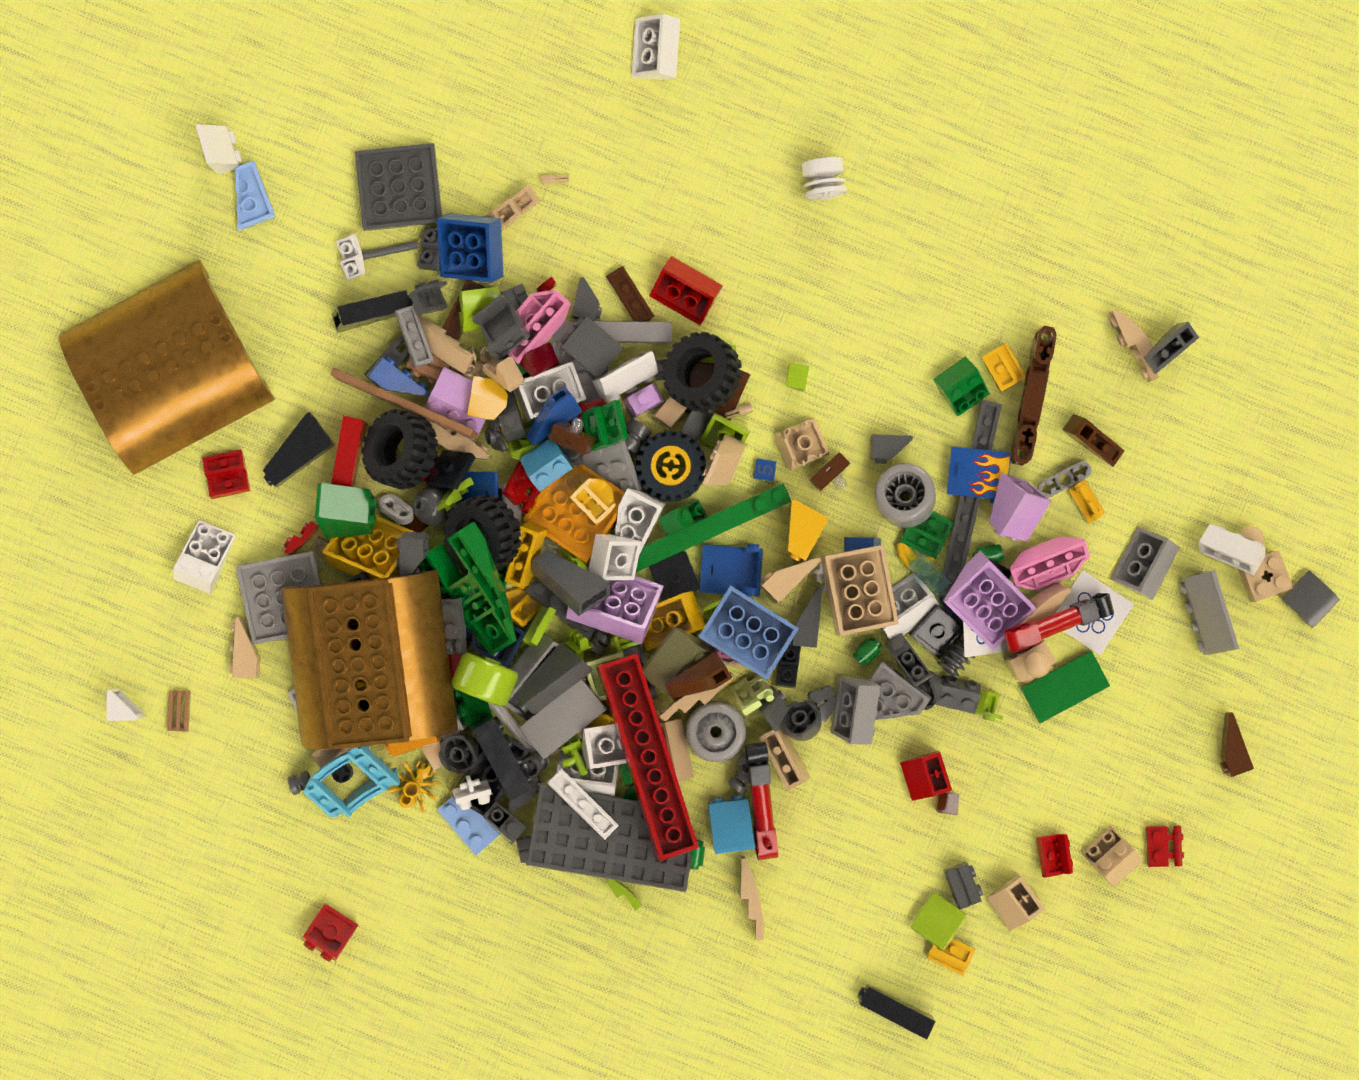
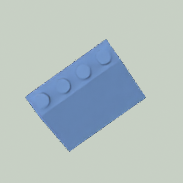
M730 585L698 637L767 680L799 628Z

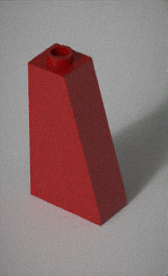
M343 416L331 482L333 485L354 487L364 443L363 440L368 425L364 420Z

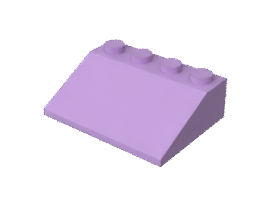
M981 551L965 564L944 599V603L992 650L1005 639V630L1020 625L1037 609Z
M590 562L586 564L587 571L589 570ZM635 576L634 580H607L610 583L609 597L580 616L569 607L567 609L566 618L642 644L664 586Z

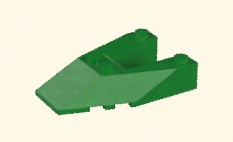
M472 522L447 538L469 574L464 577L462 576L442 544L430 550L419 564L422 572L438 570L441 599L462 598L465 628L468 627L476 635L475 639L493 655L515 642L516 636L508 598L490 550L480 529L476 526L475 522Z

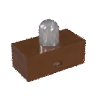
M575 418L571 426L562 422L554 424L549 436V440L584 456L591 453L596 438L582 432L584 422L580 418Z
M839 452L810 481L820 492L830 482L837 489L842 490L846 487L847 482L840 473L851 463Z

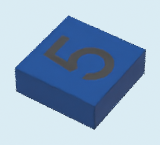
M757 459L754 479L774 482L777 461Z

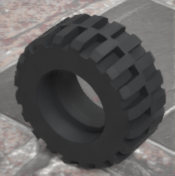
M698 332L691 333V337H682L681 342H676L672 346V351H668L666 354L668 358L667 361L663 362L662 366L665 369L662 372V379L665 380L663 385L671 398L691 411H699L701 413H707L709 410L715 411L719 409V405L725 406L728 403L727 400L734 397L735 389H739L740 382L738 380L742 378V371L739 370L742 367L741 360L738 359L739 355L718 336L711 335L708 332H701L700 334ZM713 357L715 367L710 380L701 387L691 388L690 373L694 365L703 358Z
M393 409L381 414L380 418H376L373 421L374 424L369 426L367 436H364V447H362L364 457L362 461L366 465L365 470L378 483L403 490L413 488L415 484H420L423 478L430 474V468L434 467V459L438 453L436 450L438 446V440L435 439L437 436L432 424L424 417L405 410ZM404 438L402 453L396 461L397 447Z
M483 494L459 502L449 510L448 517L444 521V525H446L443 528V535H445L444 544L448 547L447 552L449 556L454 558L453 561L456 565H461V569L467 572V569L447 538L472 522L476 523V520L483 525L489 539L488 548L497 570L509 565L519 552L517 548L521 544V540H519L521 529H518L519 522L518 519L514 518V512L511 508H507L505 502L499 501V498Z

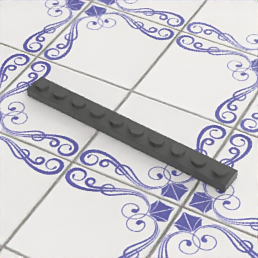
M985 400L981 401L971 445L972 449L992 450L1002 404ZM959 497L937 595L947 596L966 564L980 498Z

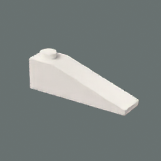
M627 488L618 506L615 535L641 541V553L666 502L648 493Z

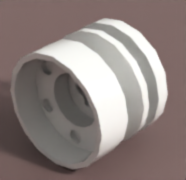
M826 157L806 161L801 164L803 178L812 179V181L804 184V189L809 190L805 192L806 199L828 200L847 193V188L840 186L845 184V179L836 178L837 175L844 173L843 158Z

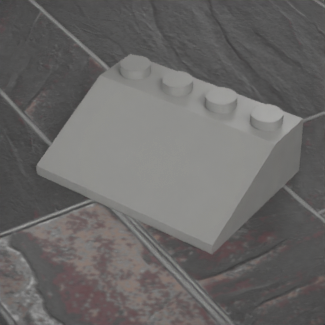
M1215 570L1180 578L1179 588L1181 594H1185L1187 600L1185 608L1187 613H1191L1192 616L1191 627L1193 632L1197 633L1199 651L1203 652V655H1210L1239 649Z

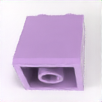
M1002 473L989 524L995 528L994 532L1002 537L1008 536L1015 541L1020 539L1027 542L1051 501L1028 481Z

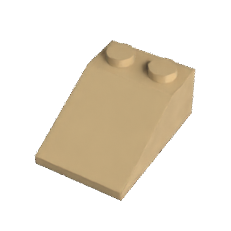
M815 558L776 571L773 574L769 572L761 580L763 582L761 587L779 603L822 560Z

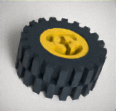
M679 431L659 432L646 440V443L640 448L636 459L637 477L641 486L653 497L665 502L682 501L696 492L704 480V476H702L706 468L704 452L697 441H694L691 436L682 434ZM669 453L670 456L664 459L663 464H669L670 461H673L675 466H680L675 456L677 454L682 456L686 463L684 474L680 478L673 480L672 476L676 475L679 469L673 468L672 472H670L668 467L662 466L663 472L667 475L666 478H662L656 470V463L661 455Z

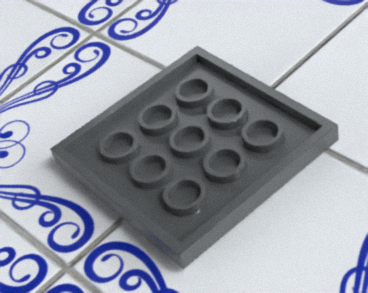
M434 143L355 151L363 231L437 224V218L442 216Z

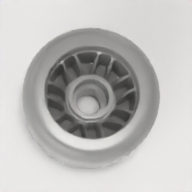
M902 463L891 466L881 474L876 483L875 500L878 511L887 522L897 527L910 528L923 523L933 512L936 503L935 486L932 478L924 469L914 464ZM903 495L911 496L909 501L900 500Z
M709 701L706 705L701 704L690 714L687 720L686 739L688 745L703 760L710 762L726 761L735 756L745 742V722L741 714L728 703ZM714 726H718L722 730L721 735L717 738L710 735V730Z

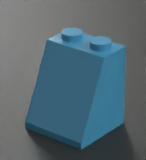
M549 438L520 458L528 478L539 492L575 467L562 447L549 440Z
M743 795L731 796L732 800L724 801L723 797L714 798L712 803H708L715 854L755 849L748 798H744Z

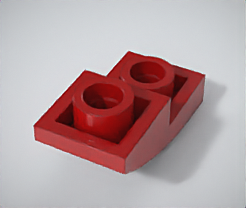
M312 521L309 524L305 523L300 532L302 537L300 538L297 535H293L292 538L289 537L284 544V548H286L284 553L291 555L302 548L316 533L319 525Z

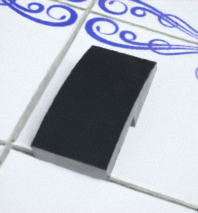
M789 645L778 662L775 686L796 688L801 646Z

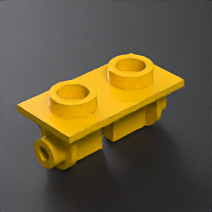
M1085 479L1068 489L1088 524L1105 514Z

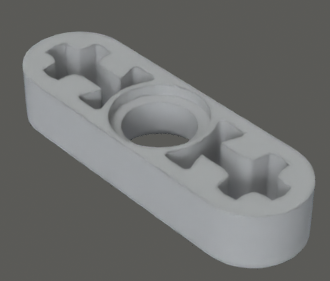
M1084 461L1075 463L1040 482L1037 489L1047 498H1050L1088 478L1091 474V466ZM1079 465L1086 467L1087 470L1084 472V476L1078 474L1073 477L1069 472L1070 469H1072V473L1078 471ZM1061 474H1066L1070 479L1066 486L1059 483V476ZM1054 478V482L1059 490H1056V487L1049 490V495L1046 492L1043 493V484L1046 486L1053 484L1051 479Z

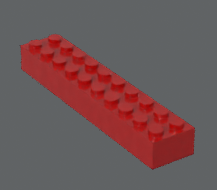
M638 653L596 666L656 858L661 861L699 848Z

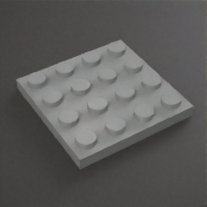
M315 551L236 566L252 644L287 638L281 587L322 585Z

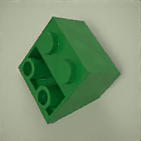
M966 356L933 379L939 392L957 417L990 395L978 369Z

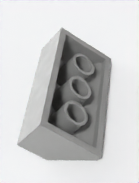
M545 632L536 647L529 645L511 668L518 673V680L506 706L525 720H528L533 713L529 710L524 712L516 705L519 701L513 695L559 645L558 642Z

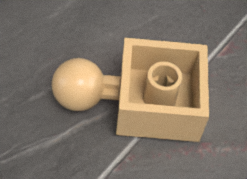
M1248 526L1239 533L1248 540L1258 541L1262 545L1264 543V535L1257 527ZM1280 551L1265 554V558L1255 575L1238 569L1250 602H1257L1293 589ZM1264 572L1268 575L1267 580H1263L1261 577L1264 575Z
M1043 640L1039 644L1004 658L1015 680L1025 681V683L1045 676L1049 670L1054 668L1053 664L1056 663L1049 647Z

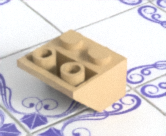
M726 434L722 441L718 440L702 475L706 477L703 485H729L747 443Z
M1111 826L1082 852V855L1113 888L1143 861L1135 849Z
M1020 875L1012 878L986 898L1010 931L1029 922L1045 910Z

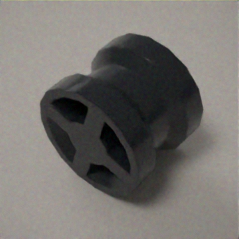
M349 763L332 772L333 779L339 783L347 782L353 776V768Z

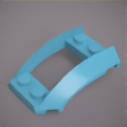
M362 746L349 750L324 765L309 779L303 793L329 817H338L339 814H345L347 817H350L358 807L369 799L386 791L388 787L394 784L396 786L400 785V779L396 767L390 769L369 749V746ZM352 761L371 779L342 801L321 781L341 766Z

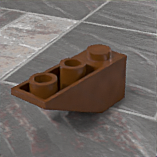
M714 652L664 685L674 699L716 689L730 680L732 676L721 658Z

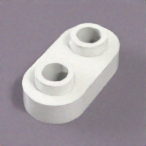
M387 494L380 498V510L392 520L402 525L413 521L414 510L403 500L393 494Z

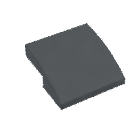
M1310 570L1293 586V589H1290L1281 598L1312 629L1340 601V598Z

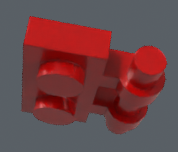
M520 461L512 472L502 494L513 505H520L522 503L521 511L527 514L536 503L535 498L540 492L528 478ZM527 489L530 490V493H529L528 496L525 494L526 491H527Z
M1146 826L1147 866L1169 867V858H1174L1175 866H1183L1182 858H1184V852H1182V840H1184V835L1181 834V826H1173V834H1168V826ZM1168 840H1174V852H1168Z

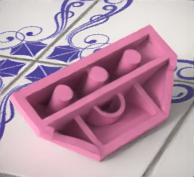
M557 290L531 293L517 310L530 337L508 355L512 356L514 361L519 364L525 353L544 345L564 323L571 303Z
M1056 537L1022 551L1010 567L1014 585L1037 591L1073 576L1083 565L1084 561L1090 557L1086 541L1082 538Z

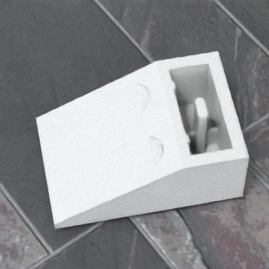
M199 520L173 568V579L211 594L236 535Z

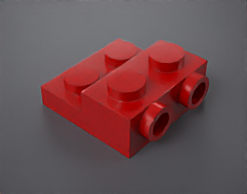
M324 904L303 935V945L311 951H314V949L320 951V956L326 961H336L357 929L358 924L327 904Z

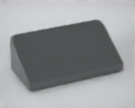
M709 410L707 413L691 411L680 432L691 436L693 440L698 442L715 411Z

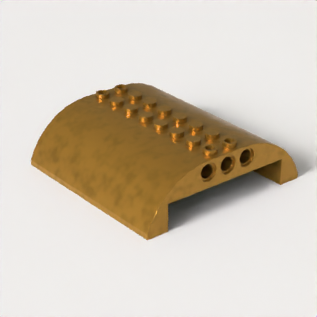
M201 260L59 334L62 352L83 396L111 446L133 475L275 400L266 382L259 376L208 280L210 277Z

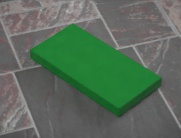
M1089 651L1020 689L1039 723H1042L1108 688L1110 684L1093 652Z

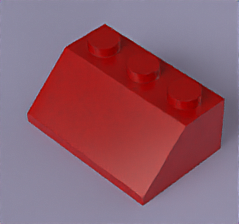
M671 256L662 268L649 296L701 326L723 285Z

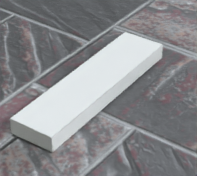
M562 769L547 782L604 840L619 826Z

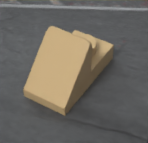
M512 356L504 360L493 358L482 365V371L509 392L525 383Z

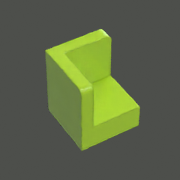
M789 363L786 387L805 391L809 366Z

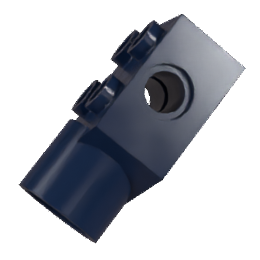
M513 625L516 641L493 655L475 639L476 635L468 627L466 628V639L472 641V650L501 662V665L509 668L527 632Z

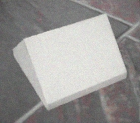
M119 688L107 691V721L141 720L146 717Z

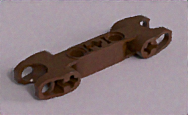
M1044 325L1036 332L1033 339L1030 364L1026 374L1018 414L1017 429L1012 442V464L1023 466L1033 456L1037 438V426L1041 417L1049 377V367L1053 358L1057 337L1054 327ZM1042 333L1048 336V342L1042 340ZM1026 432L1025 434L1029 436V438L1025 439V435H1022V433ZM1018 450L1025 452L1024 460L1019 458Z

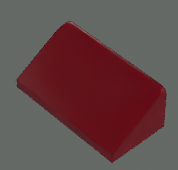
M549 342L525 353L519 364L534 377L557 366L559 361Z

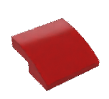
M242 449L202 457L211 499L251 491Z

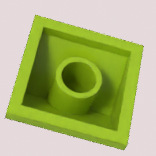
M714 413L699 442L714 450L717 441H722L725 434L745 443L750 432Z

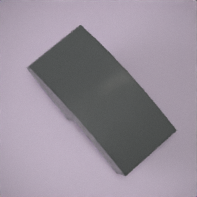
M426 227L420 241L423 249L417 266L419 269L437 271L439 266L437 228Z

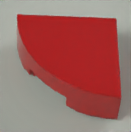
M550 277L536 290L537 292L550 291L557 284L553 277Z

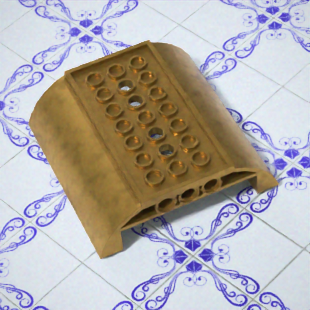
M438 570L417 572L406 576L324 585L281 587L301 743L304 748L332 750L401 743L443 735L458 730L449 654H447L445 647L447 639L442 614ZM350 619L358 621L359 625L356 630L349 627ZM353 639H358L361 642L359 650H355L351 646ZM359 679L366 682L365 690H360L357 687ZM364 699L368 701V710H362L360 708V700Z

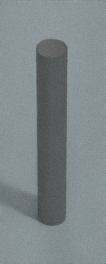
M412 241L362 252L363 260L418 249L419 244L418 241Z

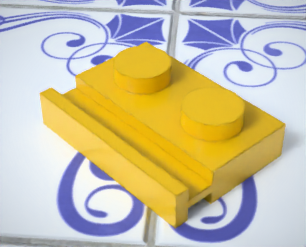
M1007 343L981 357L1000 392L1026 378L1025 373Z
M953 938L943 951L932 944L926 958L964 976V972L976 949Z

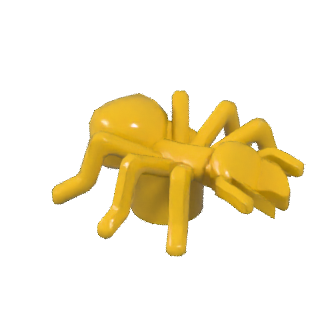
M419 760L415 766L417 777H414L407 762H403L412 781L399 775V779L406 782V784L402 787L387 789V792L403 790L398 798V802L403 808L413 806L417 797L420 810L424 812L420 793H425L433 800L436 799V796L421 788V786L439 785L440 782H423L422 779L432 777L436 770L428 774L431 771V766L428 765L425 769L426 763H422L420 768H418L421 763Z

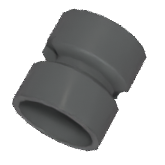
M630 418L626 424L629 439L624 441L627 449L636 455L642 447L641 442L646 441L652 432L635 419Z

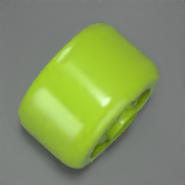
M466 652L462 655L452 678V686L468 695L504 707L508 704L518 680V673L501 665V662L486 656L483 658Z

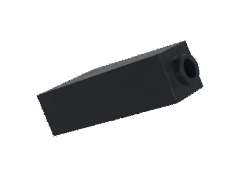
M407 290L337 306L332 313V318L337 333L396 317L394 313L396 310L412 306L413 302L410 295L407 294Z
M311 412L305 414L263 469V472L266 474L263 477L270 486L274 485V487L278 488L335 446Z
M869 984L865 988L861 987L857 998H859L858 1002L861 1006L926 1040L928 1039L936 1022L932 1015Z

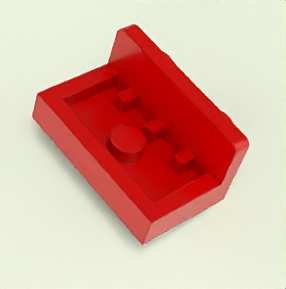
M1051 834L1037 837L1042 877L1073 874V861L1070 854L1068 835Z

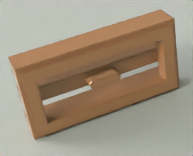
M169 691L167 731H189L191 691ZM175 695H177L176 727H173ZM182 695H185L184 727H180Z

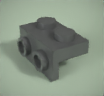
M434 280L428 284L423 282L416 285V290L409 293L418 315L441 311L448 307L440 290L447 285L446 281L439 282Z
M942 675L943 691L936 705L975 714L981 695V684L973 680L967 681L958 679L955 676Z

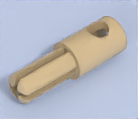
M541 175V183L568 182L569 179L555 178H568L569 176Z
M749 403L726 412L725 416L726 419L753 412V409Z

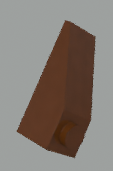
M1073 414L1062 429L1072 439L1112 467L1115 466L1125 451L1090 421L1081 416Z
M1233 712L1225 713L1220 756L1222 760L1220 763L1221 770L1229 777H1234L1254 769Z

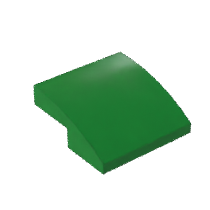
M614 400L602 407H593L581 413L585 433L596 438L591 452L629 439L619 400Z
M933 511L923 523L906 528L900 542L936 559L954 525V521Z

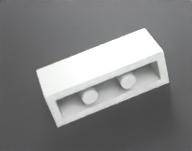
M1209 524L1199 541L1200 553L1252 575H1255L1265 558V546L1260 542L1248 540L1241 534L1231 533L1221 526Z

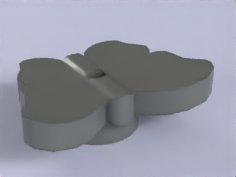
M497 416L495 420L490 421L488 428L485 430V438L488 445H491L493 449L505 452L508 449L501 438L499 418Z
M830 685L809 691L807 694L808 698L815 702L823 722L828 720L833 712L832 710L835 709L836 696L832 694L834 689Z

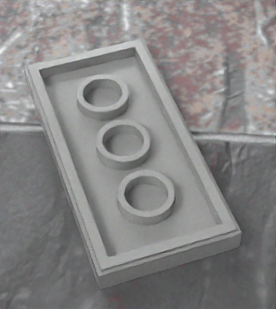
M581 679L522 724L519 729L541 757L545 759L607 710V708L587 683Z

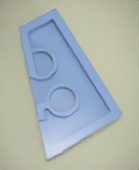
M253 160L235 167L238 231L275 218L274 210L255 161Z
M453 797L437 809L475 856L499 836L481 814L470 808L461 810Z

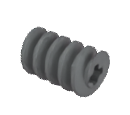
M961 637L958 638L961 645L954 643L955 651L950 649L947 651L950 657L942 656L945 663L937 662L947 673L958 677L957 669L964 671L963 663L970 664L968 657L964 655V639Z

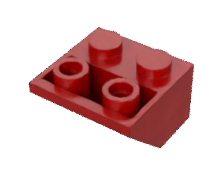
M940 751L900 762L912 801L952 791Z

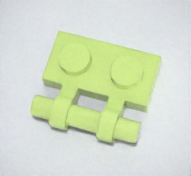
M756 673L753 675L754 679L748 681L745 677L729 688L745 716L762 706L761 699L764 698L768 702L774 699L773 691L770 686H767L766 679Z

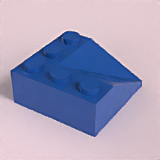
M452 213L437 218L440 277L491 283L504 277L501 218Z

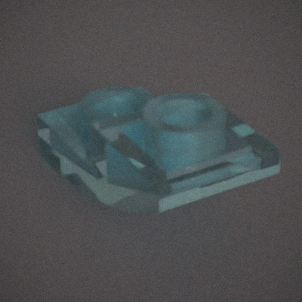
M923 552L908 565L915 575L937 597L951 584V581Z

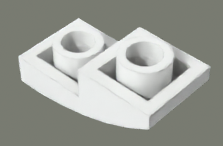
M356 234L336 241L343 257V261L340 264L347 280L365 274L364 260Z

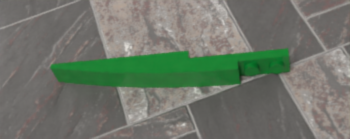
M784 484L778 485L644 546L638 558L636 572L792 502Z

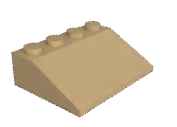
M884 545L821 556L834 629L837 636L899 624Z

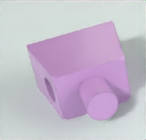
M650 384L628 396L623 403L631 418L635 419L666 401L658 386Z

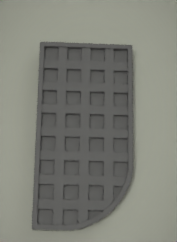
M540 785L527 866L680 892L687 891L691 852L688 851L661 861L658 860L639 801L587 793L619 825L604 840L550 786Z

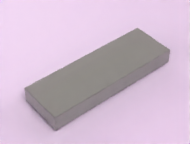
M414 305L396 310L394 313L414 368L433 363L434 359Z

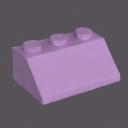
M444 367L425 408L475 430L478 435L486 420L467 416L473 381Z

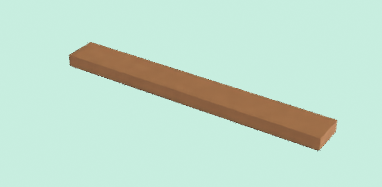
M333 368L331 376L336 380L408 412L424 417L469 439L476 440L478 436L475 430L336 368Z

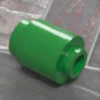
M994 543L977 547L972 554L974 557L981 551L987 558L999 563V560L1004 559L1001 545H995Z
M867 637L854 649L855 652L852 655L864 666L866 663L869 664L881 652L879 648L882 645L874 637L872 639Z
M697 840L699 848L690 851V869L699 870V866H703L704 842Z

